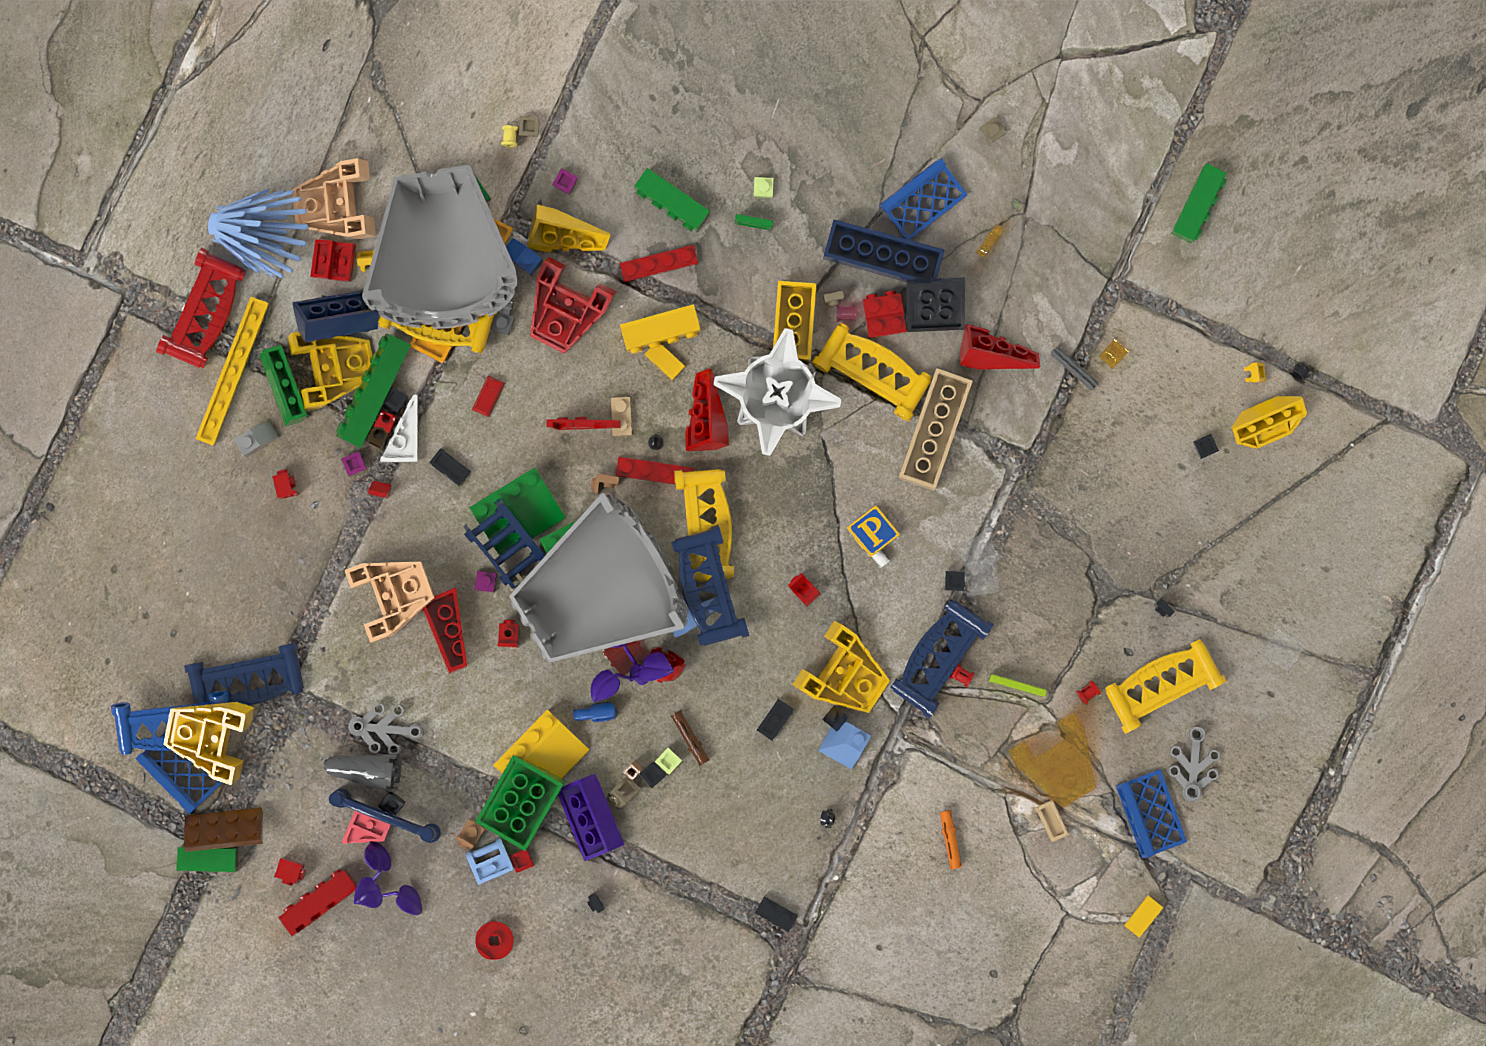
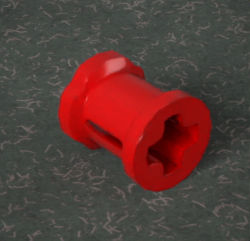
M958 663L950 678L958 680L967 688L975 673H970Z
M1091 680L1083 689L1077 690L1076 694L1087 705L1088 701L1096 695H1100L1101 691Z

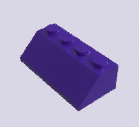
M596 773L563 786L558 797L584 861L624 845Z

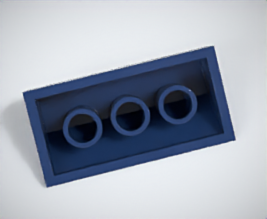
M363 290L292 302L298 332L304 342L378 329V310H371L362 298Z

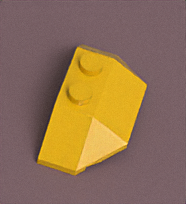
M1276 396L1242 411L1231 427L1236 443L1258 449L1292 434L1302 418L1307 415L1303 398L1298 396Z

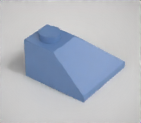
M845 722L837 732L830 728L818 751L852 769L871 735Z

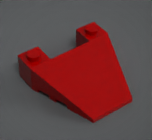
M549 257L544 261L536 278L537 285L534 296L535 303L530 337L564 354L610 308L617 291L599 283L595 287L591 298H588L559 283L566 265Z

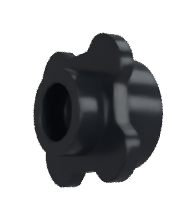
M833 809L823 810L820 818L821 826L831 828L835 822Z

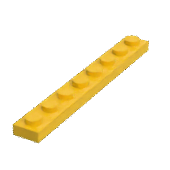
M250 297L195 438L196 440L215 446L268 310L269 303Z

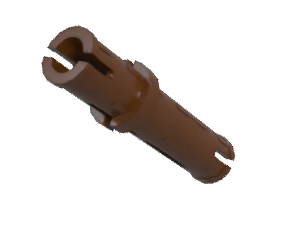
M680 710L671 715L670 717L689 747L688 751L692 752L699 766L708 762L710 759H708L704 752L701 741L697 740L682 711Z

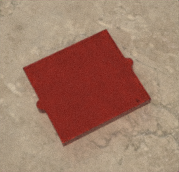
M639 641L626 643L627 648L638 664L648 656L640 646L641 643ZM622 645L618 648L609 647L603 652L611 662V666H614L620 674L626 675L631 666L634 665Z

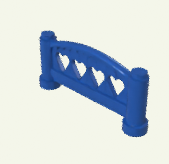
M217 691L208 695L209 702L131 711V706L128 702L111 705V713L115 717L119 751H121L122 755H128L133 752L134 748L155 751L171 750L163 745L165 735L158 737L155 734L161 721L166 725L168 724L170 709L227 703L229 701L228 692ZM142 723L153 734L151 738L144 737L143 739H138L136 737Z

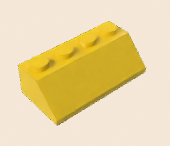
M694 304L620 324L627 353L631 352V354L640 353L646 347H650V349L660 347V343L668 342V344L679 342V338L687 337V339L697 337V333H701Z

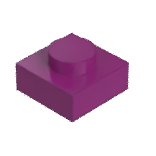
M561 168L552 186L569 195L578 177Z
M359 451L341 458L349 477L367 470Z
M477 571L474 590L494 593L497 574Z

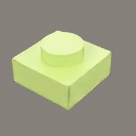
M755 177L754 197L773 198L774 178Z
M667 748L655 762L667 774H670L682 760Z

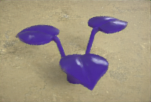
M626 643L621 644L634 664L629 670L630 676L620 673L613 675L609 669L600 672L591 684L592 701L595 703L613 696L620 687L618 677L628 679L630 682L635 680L639 685H645L649 681H654L673 673L674 670L666 656L660 652L648 655L644 660V665H639L627 648Z
M370 841L365 848L364 858L368 866L373 870H377V873L373 878L364 877L358 882L354 895V904L378 908L382 904L383 897L397 895L396 904L402 911L411 915L422 914L421 899L413 887L403 885L400 887L399 892L381 893L379 885L375 884V880L381 874V870L385 872L390 870L391 857L381 844Z

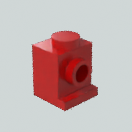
M288 469L277 471V475L272 476L278 499L281 500L299 495L298 491L293 489L296 487L294 477L288 473Z
M504 620V623H499L498 647L518 648L519 624H515V620ZM506 630H511L512 635L510 637L505 636Z

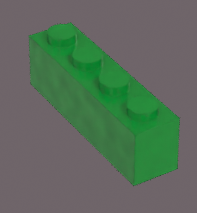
M1205 163L1171 232L1172 235L1188 243H1192L1194 240L1198 241L1203 231L1200 227L1202 223L1206 224L1210 217L1209 208L1210 206H1215L1219 198L1216 194L1226 184L1227 179L1224 178L1226 172Z
M646 168L634 185L636 195L644 200L648 198L652 201V206L658 210L664 209L668 212L666 215L674 221L680 220L683 223L682 226L690 232L692 230L698 232L710 214V210L648 168Z
M282 345L264 349L259 357L285 427L303 422L308 415Z

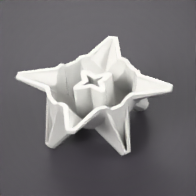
M785 328L769 355L749 358L748 368L745 372L716 376L714 379L715 386L740 400L741 409L737 419L739 425L757 424L763 455L770 456L786 429L800 436L806 434V422L809 413L838 408L841 405L839 397L815 384L814 377L817 372L815 368L798 360L794 334L791 329ZM774 390H775L777 393L780 392V394H781L780 397H778L777 395H776V396L774 395V394H775V393H774Z

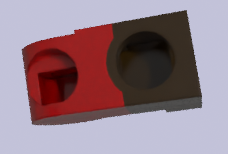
M383 410L372 428L367 442L384 450L398 417Z

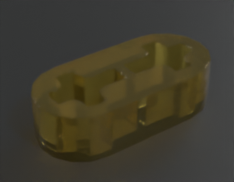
M996 224L976 253L984 258L1004 229Z

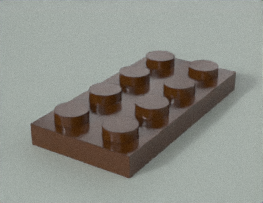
M262 807L185 816V852L263 844Z

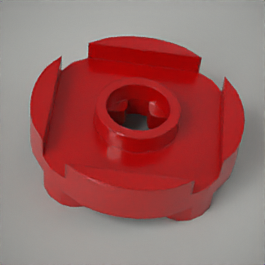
M497 921L485 923L479 928L475 937L477 951L488 960H498L506 957L511 952L514 944V936L511 929L506 924ZM491 936H498L499 945L494 944L492 946L490 944L491 939L489 938Z

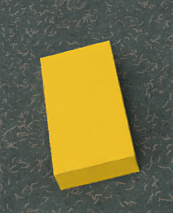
M662 344L660 347L649 349L644 354L672 381L685 368V365Z
M1147 895L1124 926L1140 938L1163 907Z

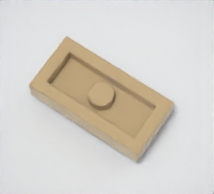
M630 397L611 398L612 420L621 421V428L612 429L613 437L632 436Z

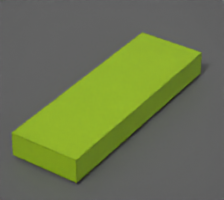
M994 674L989 675L988 682L1041 697L1046 696V689Z

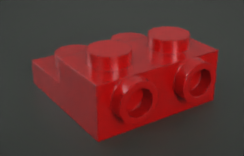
M896 291L885 292V296L878 297L877 294L866 295V299H863L862 303L869 339L907 332L901 293L896 294Z

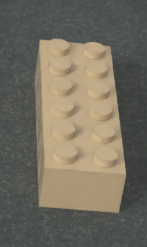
M936 368L898 479L932 491L936 489L973 382L972 380Z

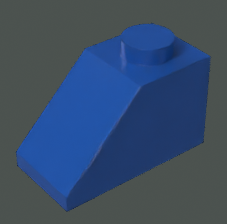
M514 238L506 246L512 262L530 276L535 273L543 262L539 255Z

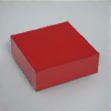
M528 849L509 855L516 873L534 866Z

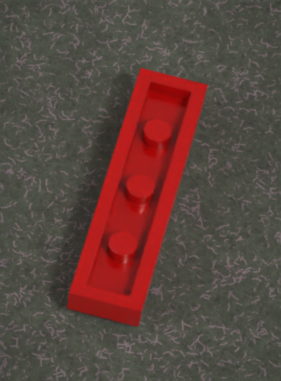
M694 245L622 262L620 267L625 283L698 265Z
M618 457L616 476L675 485L674 471L693 472L694 468Z

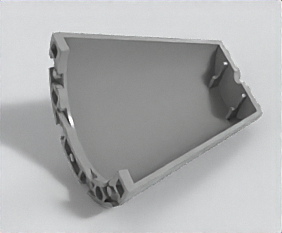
M459 165L458 167L441 168L435 174L423 171L421 173L395 177L362 294L366 305L371 310H378L381 317L394 323L415 328H421V324L432 325L433 329L453 328L478 322V317L487 313L490 317L504 308L515 294L517 273L471 166Z
M605 492L599 495L509 596L512 607L520 613L523 625L531 628L530 636L532 640L538 643L541 648V655L549 663L681 630L688 623V619L685 617L688 615V609L679 581L675 582L674 576L670 573L673 568L651 531L645 532L644 526L640 524L642 520L635 511L618 496L613 498L612 493Z

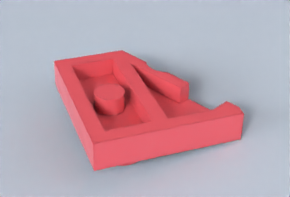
M354 811L341 843L385 841L391 825Z

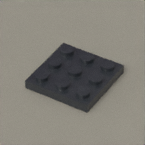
M965 277L907 280V332L965 330Z

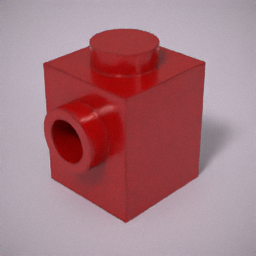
M282 857L279 860L274 877L282 879L281 883L293 886V883L297 884L299 880L303 881L306 870L303 869L305 864Z

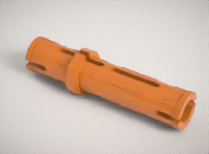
M952 811L939 812L943 828L941 833L944 834L950 869H958L962 865L955 834L957 829L954 827Z

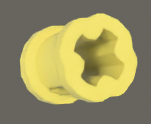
M511 125L502 126L504 132L501 146L518 147L516 136L519 127Z

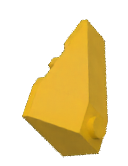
M537 205L531 222L527 247L543 252H552V249H563V251H569V249H581L582 251L605 250L610 233L557 209Z

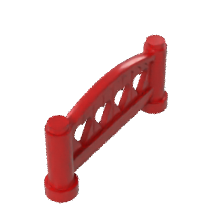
M201 248L194 263L201 270L171 338L163 335L158 343L156 353L161 355L167 354L195 367L205 368L208 362L205 354L224 329L232 310L236 283L239 280L243 281L247 271L243 267L209 253V250ZM225 279L227 286L224 287V293L219 295L209 282ZM218 297L220 302L216 305V311L210 312L202 299ZM210 314L212 320L208 322L209 327L203 330L194 316ZM203 332L204 338L201 340V345L195 347L186 334Z

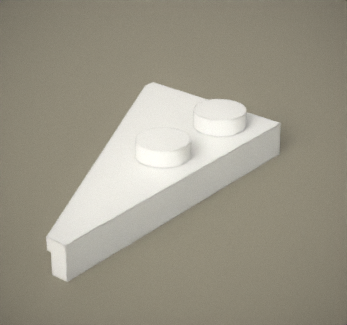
M413 395L380 462H418V395Z

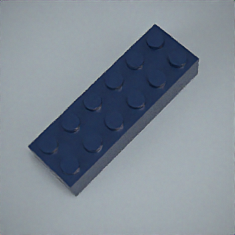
M834 219L823 259L907 282L910 279L937 278L944 249Z

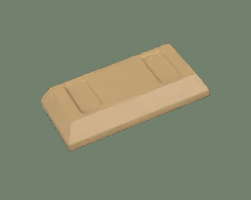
M1053 800L1036 807V811L1052 843L1069 835Z

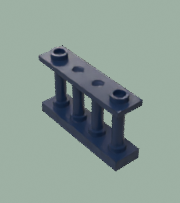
M499 498L494 502L497 507L495 509L496 512L472 531L467 524L463 526L466 530L464 535L471 543L474 541L498 570L501 574L499 579L505 586L509 584L513 589L515 585L511 579L534 561H541L545 554ZM505 517L509 522L506 524L507 527L483 545L477 536L498 519ZM517 532L520 536L518 542L494 559L488 551L510 533L514 534ZM528 546L531 550L530 555L508 573H505L499 565L522 547L526 548Z

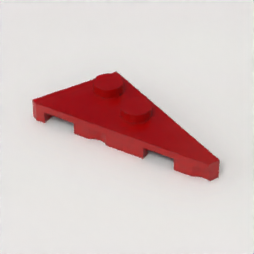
M558 417L557 419H546V427L553 430L621 428V421L587 420V417H575V420H568L567 417Z

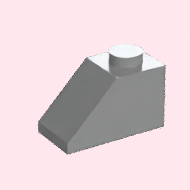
M270 421L246 431L235 438L234 441L243 456L248 458L280 437Z

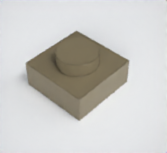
M520 116L519 136L538 137L539 117Z
M996 117L980 127V131L990 144L1006 134L1005 129Z
M843 291L825 294L823 296L825 305L829 304L830 307L840 305V301L844 300Z

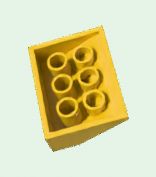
M547 709L493 766L503 773L510 759L515 755L562 779L590 749Z

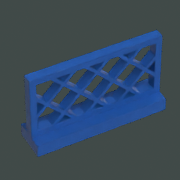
M940 158L879 204V207L887 214L902 236L910 240L966 197L967 194L946 167L943 159ZM942 171L948 176L947 184L937 183L938 174ZM925 184L933 185L932 196L922 195V189ZM936 185L947 187L945 198L935 196ZM949 188H957L961 195L956 199L948 198ZM911 195L919 196L917 207L907 206L908 198ZM921 197L932 198L930 209L920 208ZM935 199L945 200L944 208L941 211L933 210ZM896 207L904 208L902 219L895 218L890 211ZM906 208L917 210L915 221L905 220ZM920 210L930 212L928 221H918ZM905 222L915 223L914 232L910 235H907L904 231Z
M145 750L135 758L189 815L223 784V782L218 781L213 787H204V776L209 777V774H205L203 769L202 774H191L192 762L190 760H177L178 754L176 753L175 760H164V751H161V760H153L148 755L152 750ZM163 762L175 763V773H165L163 771ZM177 763H189L188 774H178ZM177 776H188V787H179L177 785ZM191 776H202V787H190ZM190 790H202L201 799L196 803L190 798Z
M1161 769L1115 785L1142 858L1151 857L1154 854L1187 842ZM1155 775L1159 779L1157 789L1148 785L1150 778ZM1137 782L1143 785L1140 795L1133 792L1131 784ZM1146 787L1155 791L1152 801L1143 797ZM1158 793L1165 796L1166 802L1164 806L1155 803ZM1141 800L1150 803L1146 813L1139 809ZM1153 805L1162 809L1158 819L1149 815ZM1165 811L1172 815L1173 819L1170 825L1161 821ZM1148 818L1157 822L1153 832L1146 828L1145 823ZM1160 824L1168 827L1165 837L1156 834ZM1172 830L1178 832L1179 841L1173 842L1168 839ZM1154 836L1163 840L1161 847L1155 850L1152 844Z

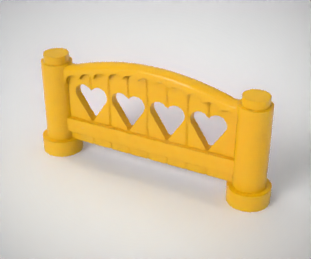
M487 313L478 317V322L468 324L470 330L468 337H464L462 334L456 335L454 333L456 327H453L450 332H445L443 329H433L432 326L426 327L425 324L421 325V328H415L394 323L381 316L378 320V327L390 330V326H395L404 333L429 343L445 346H471L472 352L482 354L485 350L493 317L497 313L490 317Z
M843 323L837 325L819 356H815L812 365L825 373H828L831 367L835 368L897 405L893 413L899 418L910 422L914 416L913 411L931 383L932 377L925 372L918 375L902 358L891 350L869 339L850 334L848 332L850 328ZM850 343L854 348H859L861 353L846 361V345ZM864 353H868L870 358H876L877 363L862 370V355ZM880 363L886 364L887 367L893 369V374L879 380L878 365ZM901 373L903 377H908L910 383L895 390V374Z
M725 470L674 471L676 490L684 489L688 535L709 530L712 526L719 525L724 543L716 546L720 549L719 555L725 578L731 579V577H734V567L729 566L732 545V522L729 505L721 485L722 482H726ZM709 488L714 490L713 497L715 502L712 505L697 498ZM711 507L716 509L714 516H716L717 521L714 524L699 517ZM692 553L690 554L691 568L696 570L706 560V557ZM696 572L693 575L694 579L697 580L696 582L709 581L712 577L700 572Z
M1201 639L1191 643L1192 648L1189 650L1171 653L1147 663L1131 674L1121 685L1117 686L1116 683H1113L1105 688L1106 694L1123 725L1121 728L1124 734L1142 726L1139 718L1205 684L1212 690L1227 682L1225 676H1221ZM1187 659H1191L1193 661L1192 676L1179 670V663H1185ZM1169 668H1175V685L1164 680L1161 677V673L1163 671L1168 672ZM1154 676L1158 677V694L1146 688L1144 682L1146 680L1151 681V678ZM1136 685L1142 687L1141 703L1127 695L1128 689H1134Z

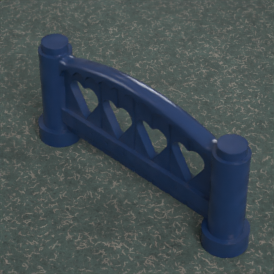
M719 525L712 526L710 530L672 541L674 553L678 552L680 555L679 572L683 595L687 607L701 631V634L697 635L700 646H707L739 636L742 638L748 637L749 632L745 618H736L716 545L724 543ZM692 553L706 557V560L696 570L691 568V561L688 559V556ZM696 572L712 576L702 588L696 587L697 580L693 577ZM707 591L717 596L707 607H703L699 592ZM706 609L722 613L713 625H707L706 623L707 617L704 616Z
M950 600L944 608L947 610V613L929 628L914 648L900 680L896 678L890 687L894 693L921 710L928 719H930L940 704L934 700L935 696L975 638L978 636L984 640L994 626L989 620L986 622L953 600ZM953 621L957 624L962 637L945 636L944 630L949 628L948 624ZM938 638H945L951 653L935 652L933 650V646L938 644ZM933 653L940 668H924L922 666L923 660L927 659V654ZM917 669L924 671L929 684H914L911 682V678L916 675Z
M298 643L278 646L280 654L204 669L203 662L184 665L185 673H188L194 704L209 702L208 695L211 693L216 680L228 692L229 701L227 703L239 702L250 706L271 700L287 691H292V695L302 693L304 684L297 650H299ZM273 668L284 679L283 684L279 685L276 683L274 686L268 684ZM254 672L264 681V688L260 689L257 687L255 690L249 688ZM235 676L245 685L246 690L244 692L238 691L236 694L230 692Z
M337 789L329 796V802L332 806L338 808L347 807L379 821L417 834L425 842H436L441 836L440 827L434 823H429L425 826L418 825L354 800L346 789Z

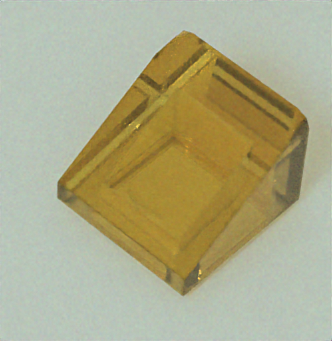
M1114 339L1099 355V358L1113 369L1128 351Z

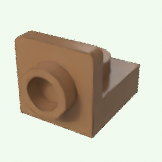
M596 474V478H592L591 489H594V494H598L600 483H603V487L614 488V485H619L620 477Z
M468 819L456 838L459 841L458 845L466 850L468 848L473 849L486 828Z

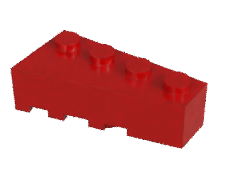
M456 587L435 595V598L422 609L449 675L467 668Z
M338 869L330 875L332 879L325 883L323 880L315 886L316 890L311 894L309 892L305 893L299 898V903L296 905L292 903L283 910L284 913L278 918L291 936L298 934L355 892L357 884L346 869L343 871Z

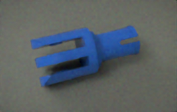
M611 702L592 704L590 708L574 709L573 715L575 722L592 719L596 723L615 719L618 711Z

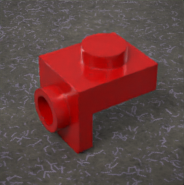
M802 573L793 577L788 584L790 590L806 607L821 595Z

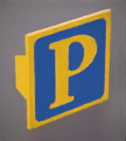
M876 505L847 527L855 541L870 557L900 535Z

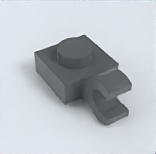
M509 302L503 308L502 313L497 312L492 321L491 330L509 336L515 319L510 316L514 305L513 302Z

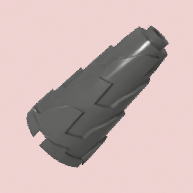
M392 753L356 756L333 755V757L330 756L328 759H325L324 771H327V774L333 777L347 779L372 788L386 790L387 792H395L398 787H393L394 783L399 784L402 767L401 760L396 759L401 756Z

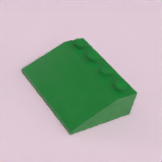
M535 467L469 507L478 523L481 524L496 512L495 509L497 507L494 502L500 498L531 538L536 537L566 518ZM505 517L503 519L500 518L484 530V533L490 540L506 528V524L509 522ZM517 532L514 534L510 533L494 546L499 556L518 542L520 536Z
M513 755L475 822L526 851L566 781L545 769Z

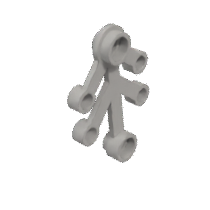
M377 703L374 705L373 710L363 718L354 717L348 725L350 733L355 736H361L369 745V750L372 753H378L381 750V745L375 742L367 731L376 732L388 747V752L392 754H399L400 746L395 744L387 733L409 735L414 740L422 738L424 734L423 727L418 724L411 725L410 727L388 725L395 718L404 714V708L401 705L394 706L392 712L377 724H369L374 717L385 712V706ZM378 705L382 706L383 708L382 712L380 713L376 712V707ZM397 707H400L402 710L399 715L395 713ZM356 723L361 724L360 730L355 729L354 726ZM414 728H417L419 730V734L417 736H414L412 734V730ZM373 744L378 745L379 748L377 751L372 750ZM392 746H397L398 751L396 753L391 752Z
M1193 727L1189 731V738L1192 740L1190 762L1182 754L1180 747L1173 746L1169 751L1170 755L1176 758L1189 773L1188 782L1180 773L1178 766L1172 765L1168 768V774L1175 777L1183 787V797L1190 802L1197 801L1201 797V789L1219 776L1217 770L1209 769L1206 772V776L1197 782V775L1213 761H1217L1220 758L1219 751L1210 750L1208 756L1198 763L1200 742L1205 738V731L1201 727ZM1194 731H1198L1200 733V736L1198 738H1195L1193 736ZM1174 748L1179 750V754L1176 756L1172 753ZM1212 752L1217 753L1216 759L1211 758ZM1173 767L1177 769V773L1175 775L1171 773V769ZM1211 771H1214L1216 774L1214 778L1209 777ZM1191 788L1195 790V794L1193 796H1190L1188 794V791Z

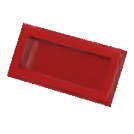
M488 375L472 410L489 418L505 383Z

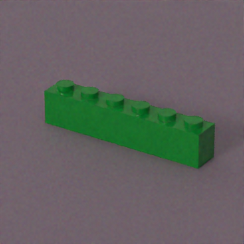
M386 333L379 340V348L370 359V367L363 373L362 383L353 394V402L346 408V416L336 429V437L359 448L362 447L411 344L391 334Z

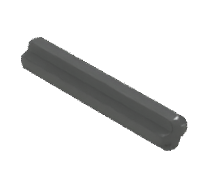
M1057 346L1051 352V355L1090 390L1095 389L1098 382L1060 347Z

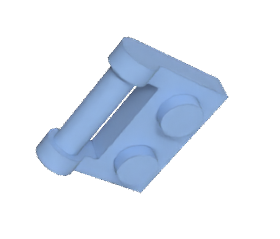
M501 837L495 839L496 842L475 851L465 852L478 885L514 870ZM499 849L500 855L476 864V858Z

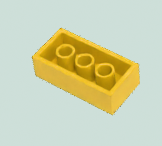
M778 281L773 348L785 328L791 329L794 334L798 360L810 362L816 283Z

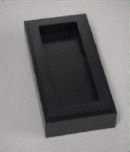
M441 448L429 462V464L459 487L471 473L470 470Z

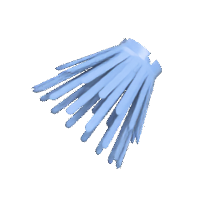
M266 189L227 206H217L218 212L211 213L208 223L209 234L215 237V239H212L213 242L222 244L249 269L252 268L257 273H260V271L254 265L273 278L274 275L272 273L280 278H284L280 272L262 262L261 258L288 272H293L292 268L277 261L275 257L251 246H257L295 261L301 260L299 256L283 251V245L262 238L306 246L305 241L274 234H287V230L279 228L306 230L308 229L307 224L256 221L286 219L287 215L305 214L307 212L306 209L265 211L268 208L301 201V197L258 204L290 195L294 192L293 190L287 192L282 190L258 197L269 191V189Z

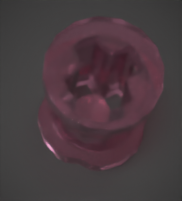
M836 305V322H840V320L856 322V306L840 307Z

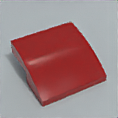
M315 239L310 277L351 282L356 244Z

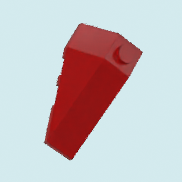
M966 324L960 348V363L962 366L978 370L1040 368L1039 353L1019 344L1014 346L1006 342V338L1002 336L1000 338L994 337L985 328Z
M709 368L695 375L692 397L694 398L693 408L689 409L688 415L691 416V419L685 431L686 451H710L729 446L727 421L717 386L714 385L712 369Z

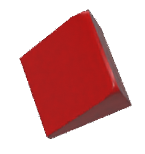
M373 481L368 493L377 497L389 498L391 484Z

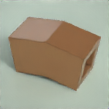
M633 761L624 773L633 780L643 768L636 761ZM631 767L636 771L635 774L630 770Z

